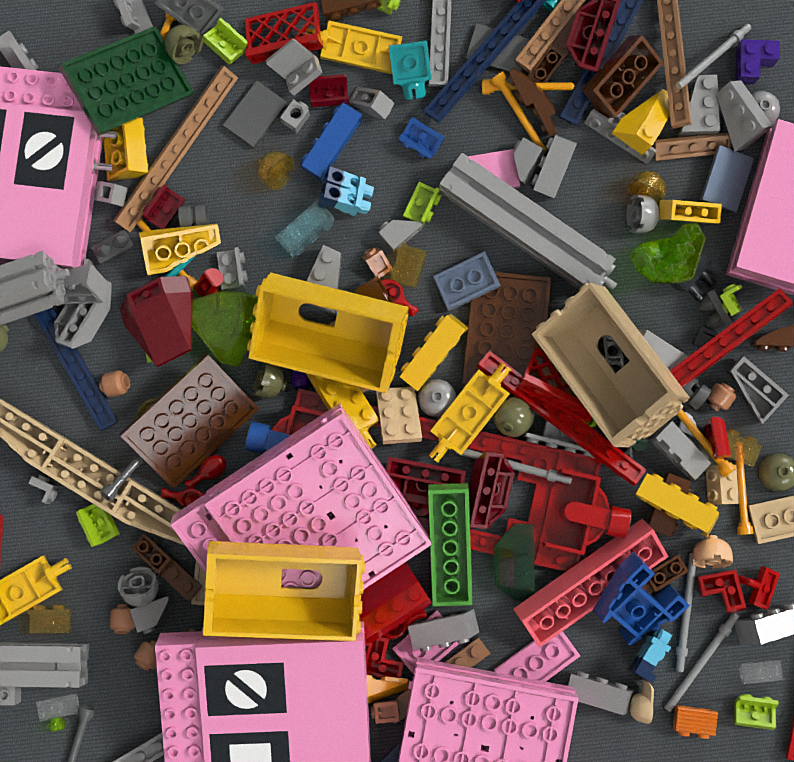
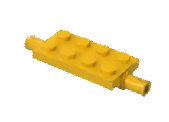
M329 21L327 29L320 31L324 45L320 55L321 59L392 74L389 45L401 44L402 36ZM308 28L306 34H313L315 30Z
M501 362L491 376H487L478 370L432 428L431 432L439 438V443L429 456L433 458L438 452L439 454L434 459L436 462L439 463L448 449H453L462 455L510 393L503 389L500 384L511 371L510 368L506 367L501 373L502 369L506 366Z
M306 373L327 409L330 410L340 403L370 448L373 449L377 444L370 436L368 428L377 424L380 420L359 386Z
M41 556L1 579L0 626L62 591L63 589L57 580V576L72 569L71 564H67L69 563L68 559L64 558L50 566L45 556Z

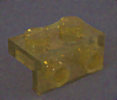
M402 243L396 252V264L392 266L390 271L391 279L400 285L416 289L428 252Z
M728 429L727 436L731 457L728 458L754 467L762 445L757 443L758 439L748 435L745 439L739 436L740 432Z
M34 605L33 609L27 610V614H30V633L71 632V608L65 609V605H53V609H45V605Z

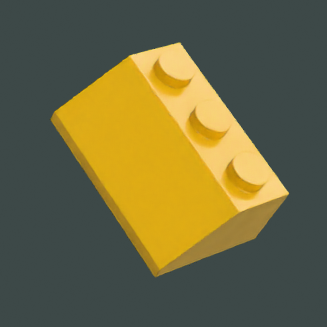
M142 117L111 130L117 133L116 138L103 137L105 163L112 165V170L106 171L107 181L133 179L148 173Z

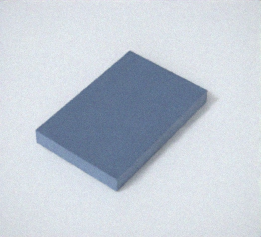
M721 145L717 146L700 200L706 203L722 204V209L736 213L754 158Z
M485 251L433 276L448 311L501 287Z

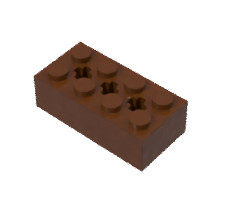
M643 35L629 36L581 91L599 113L607 118H616L664 62Z

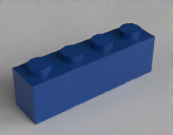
M345 103L335 108L332 113V120L330 123H325L322 128V135L320 138H315L311 145L312 150L309 154L306 153L301 160L302 170L320 182L323 181L328 168L332 167L363 120L361 113Z

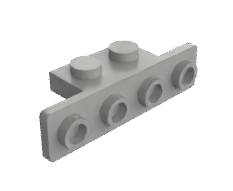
M113 0L117 9L120 10L122 15L120 19L123 25L134 30L135 34L153 27L143 0Z
M10 31L0 36V51L12 68L37 70L39 68L33 58L29 60L26 55L29 53L23 43L19 44Z
M594 109L590 112L585 121L587 126L644 163L648 164L657 151L651 146L644 155H641L611 134L620 119L626 115L625 113L621 112L616 118L608 119Z
M547 420L545 421L542 436L531 433L523 434V437L527 438V442L538 444L539 441L546 442L547 447L557 449V446L565 447L564 451L576 453V450L582 451L584 456L594 458L593 455Z

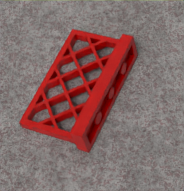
M316 2L245 19L246 40L248 42L245 53L252 65L266 62L269 57L288 43L291 39L287 38L292 29L298 32L294 39L307 50L314 51L324 48L320 32L318 4ZM313 9V14L309 19L303 16L307 10ZM295 14L296 17L291 24L285 20L288 15ZM277 18L278 22L273 28L267 25L271 19ZM300 19L306 21L301 30L295 27ZM259 22L261 25L255 32L252 31L251 24ZM282 23L288 26L283 34L277 31ZM310 25L315 27V33L309 35L305 33ZM266 27L271 31L263 38L259 34ZM274 34L280 36L277 42H269ZM256 38L262 40L258 47H252V43Z
M535 347L517 389L588 423L592 418L590 413L576 394L572 396L566 393L565 389L570 386L568 384L562 385L559 379L562 375L556 373L553 367L554 364L546 353ZM536 355L544 358L546 363L539 365ZM548 367L552 375L544 376L541 368ZM537 370L540 378L529 375L530 371ZM554 378L557 387L548 384L547 380Z

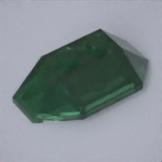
M513 524L494 545L495 585L514 601H525L534 595V524Z

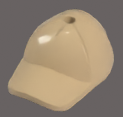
M643 680L641 693L635 694L630 701L631 716L636 721L649 724L652 721L654 688L647 680Z

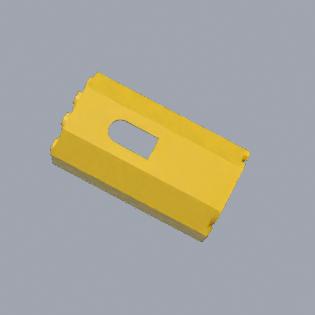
M271 272L266 279H263L262 284L258 285L256 290L258 303L254 305L253 309L256 321H253L251 324L250 333L253 334L252 339L249 340L247 345V351H250L249 359L387 394L401 353L409 307ZM308 303L336 310L335 327L304 319L299 312L300 306Z
M209 541L203 636L356 641V634H360L361 631L359 614H362L361 594H363L364 582L362 581V574L365 573L364 555L360 554L359 547ZM282 569L316 570L322 575V582L316 588L281 587Z

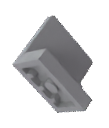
M294 38L266 60V64L286 79L289 92L293 95H296L322 74L318 58Z

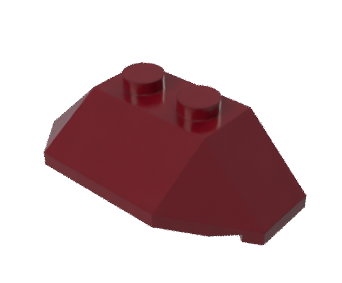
M592 0L577 10L566 47L579 68L598 72L614 27L621 0Z
M484 451L473 464L468 486L471 528L488 529L507 509L515 472L503 453Z
M388 457L386 468L387 473L406 501L429 505L428 485L464 483L466 471L394 457Z

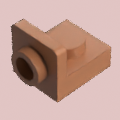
M378 247L368 249L365 255L362 256V259L367 263L375 277L379 276L381 278L393 270L383 251Z
M398 700L374 702V706L371 707L372 719H375L376 724L400 721Z

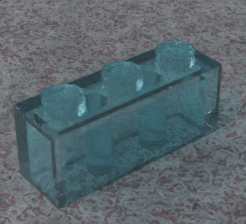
M319 200L314 202L275 237L276 241L291 258L294 255L299 256L309 242L310 244L314 243L319 238L318 234L323 230L327 231L334 224V216L327 208L318 206Z

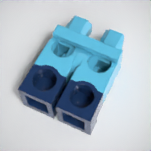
M330 166L323 178L318 206L326 208V206L336 208L352 216H355L357 212L367 214L370 210L371 202L362 200V198L370 199L374 187L365 184L366 178H359L356 175Z
M663 629L654 631L652 636L647 635L644 639L647 642L642 645L628 670L653 683L656 675L652 674L658 661L664 658L665 652H669L671 649L667 644L672 635Z

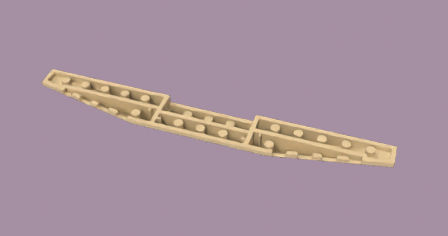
M0 398V437L27 463L125 524L185 545L170 525L172 516L179 512L180 508L130 477L117 489L118 492L115 499L109 502L99 491L105 485L112 484L122 473L121 471Z

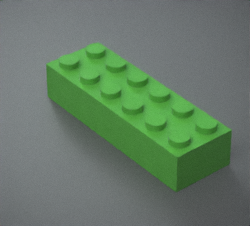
M468 483L428 485L430 541L432 543L430 549L433 606L472 605Z

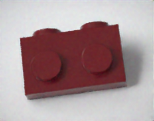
M346 74L318 76L309 83L311 107L342 105V103L349 104Z
M164 184L155 191L152 202L146 204L142 216L159 229H167L178 213L179 207L183 206L186 200Z

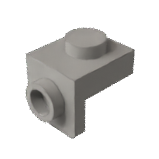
M32 476L29 484L46 491L42 503L50 504V502H53L58 494V491H56L58 486L49 483L50 479L45 476Z

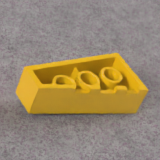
M452 314L446 317L442 316L435 324L437 329L434 333L430 331L424 338L426 342L422 348L418 347L412 354L414 359L410 363L406 362L400 370L403 372L400 378L417 391L421 389L436 371V367L444 361L449 354L448 352L456 346L460 336L468 331V326Z
M647 473L636 492V497L658 510H665L668 516L676 520L682 519L687 527L702 530L701 535L707 538L719 518L717 507L709 502L704 504L698 501L699 497L690 492L688 494L681 492V488L673 483H670V485L664 483L663 478L653 473L651 476Z

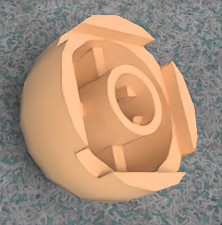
M709 535L706 539L699 541L694 547L693 565L696 567L705 568L706 564L713 566L712 569L728 567L733 563L731 547L724 540L718 539L716 535Z

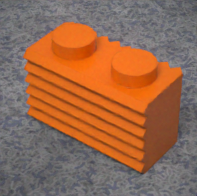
M675 705L672 729L678 731L677 734L681 736H690V733H695L699 738L709 739V736H716L718 712L712 709Z

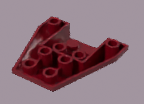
M186 276L159 277L127 294L120 309L124 326L157 367L192 350L193 293Z

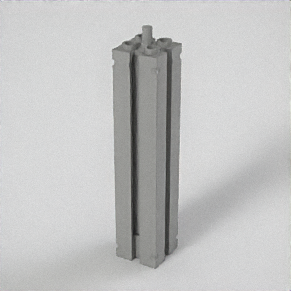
M464 153L460 154L451 170L448 171L440 182V194L448 197L450 201L577 289H580L586 283H594L601 286L605 284L612 290L617 285L616 282L608 278L615 268L613 263L616 258L606 254L603 249L477 162L470 160Z
M44 251L0 265V325L53 308L54 305L64 304L66 291L63 285L65 277L70 276L69 270L67 268H59L54 263V260Z
M0 642V687L79 688L88 683L87 660L89 659V643Z

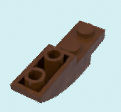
M575 14L572 15L552 45L548 47L528 75L536 83H548L569 56L570 52L566 44L576 16Z
M515 68L510 69L508 79L512 86L516 85L519 91L516 93L521 103L524 102L526 106L534 104L532 106L533 112L536 117L540 116L543 122L540 125L545 134L548 133L550 137L557 134V129L550 115L556 113V110L545 92L524 73Z
M794 325L780 328L760 337L751 343V347H757L759 351H768L769 348H777L776 351L779 352L788 351L794 347Z
M145 533L132 546V549L187 601L190 602L203 587L191 576L192 574Z
M679 554L653 567L652 571L655 575L643 588L651 594L689 572Z

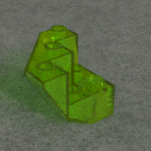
M698 222L685 224L669 238L641 243L630 254V257L637 271L652 283L677 284L692 280L695 276L706 238Z
M220 291L193 299L192 327L221 363L238 367L247 352L248 342L252 339L253 333H250L251 324L253 321H256V317L253 315L254 305L258 303L256 295L247 292Z

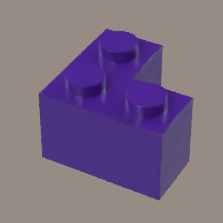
M741 39L736 47V81L741 80L743 84H755L760 78V66L774 67L780 59V41Z

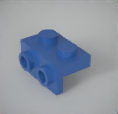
M412 117L403 134L398 139L402 141L401 144L403 146L417 150L419 156L427 159L435 156L445 136Z

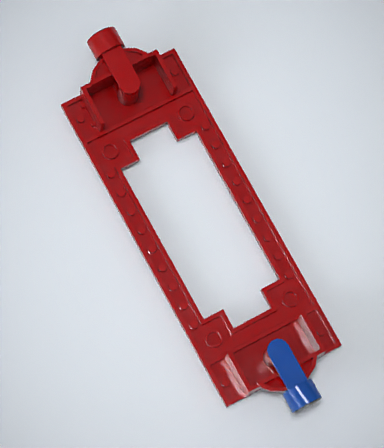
M299 389L295 406L292 405L291 414L280 419L272 430L271 425L253 421L248 429L245 449L263 454L266 450L268 451L327 412L328 409L319 394ZM371 405L372 409L379 418L378 407ZM419 417L422 438L438 441L439 438L431 432L438 421ZM380 422L373 426L380 428ZM480 431L467 447L468 449L481 452L503 453L507 458L520 460L522 464L548 471L552 469L558 471L557 473L572 477L570 485L558 481H547V478L519 471L517 480L536 484L528 521L508 518L504 537L470 529V546L472 550L566 572L580 562L581 555L585 554L586 546L597 541L604 531L605 535L625 539L631 523V510L617 506L609 507L607 496L599 487L601 477L598 476L601 461L597 458ZM418 517L427 530L430 539L429 519Z

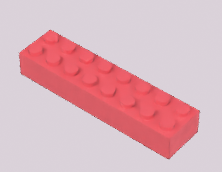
M643 519L629 528L625 539L615 537L513 609L538 647L547 643L593 610L618 566L633 551L651 569L669 557L654 530Z

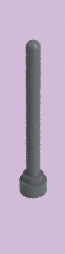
M138 454L112 484L105 485L99 491L106 500L112 502L117 496V489L144 459Z
M80 705L78 711L80 721L67 762H76L87 723L94 717L95 709L92 707Z

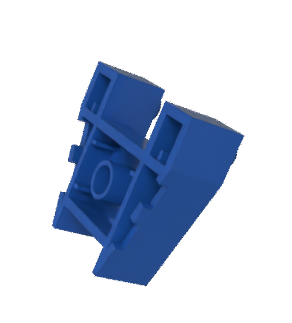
M634 551L618 566L593 608L603 623L614 617L623 625L618 632L629 646L641 640L642 635L651 630L654 632L660 629L661 624L667 621L669 623L674 621L690 606L670 584L663 587L654 597L649 594L643 586L655 573Z

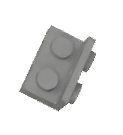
M239 247L234 248L235 250L217 252L219 271L223 275L222 291L245 288V282H248L247 272L243 271L242 264L245 263L244 252H240Z

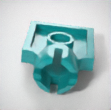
M427 40L389 45L394 85L399 84L402 86L403 97L407 100H413V89L416 91V99L425 97V81L432 80Z

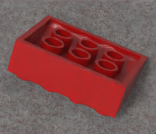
M404 562L363 590V594H361L362 614H359V621L364 622L365 647L432 604L407 562Z

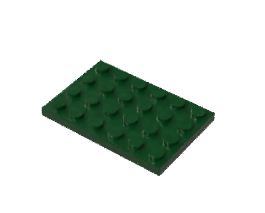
M156 26L59 64L58 68L98 136L185 99L194 93L178 64L167 54L164 46L165 41Z

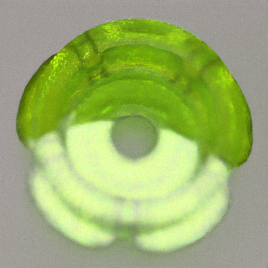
M62 717L50 719V723L47 724L49 731L54 732L66 729V720L63 721Z

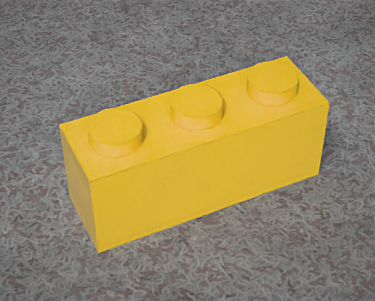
M660 200L659 219L720 223L722 204Z

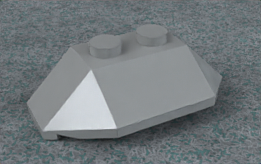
M107 281L104 303L65 304L54 322L55 341L58 344L73 349L92 341L110 311L111 282Z

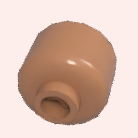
M117 370L105 373L102 376L99 387L106 396L116 397L126 394L130 387V380L127 374Z
M722 382L721 384H714L707 398L710 401L709 406L719 411L720 409L728 410L736 399L733 388Z
M119 604L117 608L110 611V629L114 630L115 634H129L135 628L130 612L131 608L127 604Z
M153 640L150 643L143 642L134 655L135 664L146 671L157 668L156 642Z

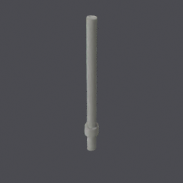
M745 24L741 29L735 30L728 40L675 84L676 88L682 89L733 44L739 43L744 38V35L751 30V26Z
M466 449L462 456L478 459L482 455L481 452ZM508 460L514 470L547 478V481H558L571 485L572 477L557 473L558 471L552 469L548 471Z
M689 553V572H687L684 599L690 606L682 613L679 645L676 647L675 653L677 655L675 671L678 672L684 671L685 656L687 657L688 648L686 646L696 566L693 565V553Z
M732 613L725 624H721L715 638L664 706L666 710L672 711L725 636L728 637L732 632L731 628L740 617L739 615Z

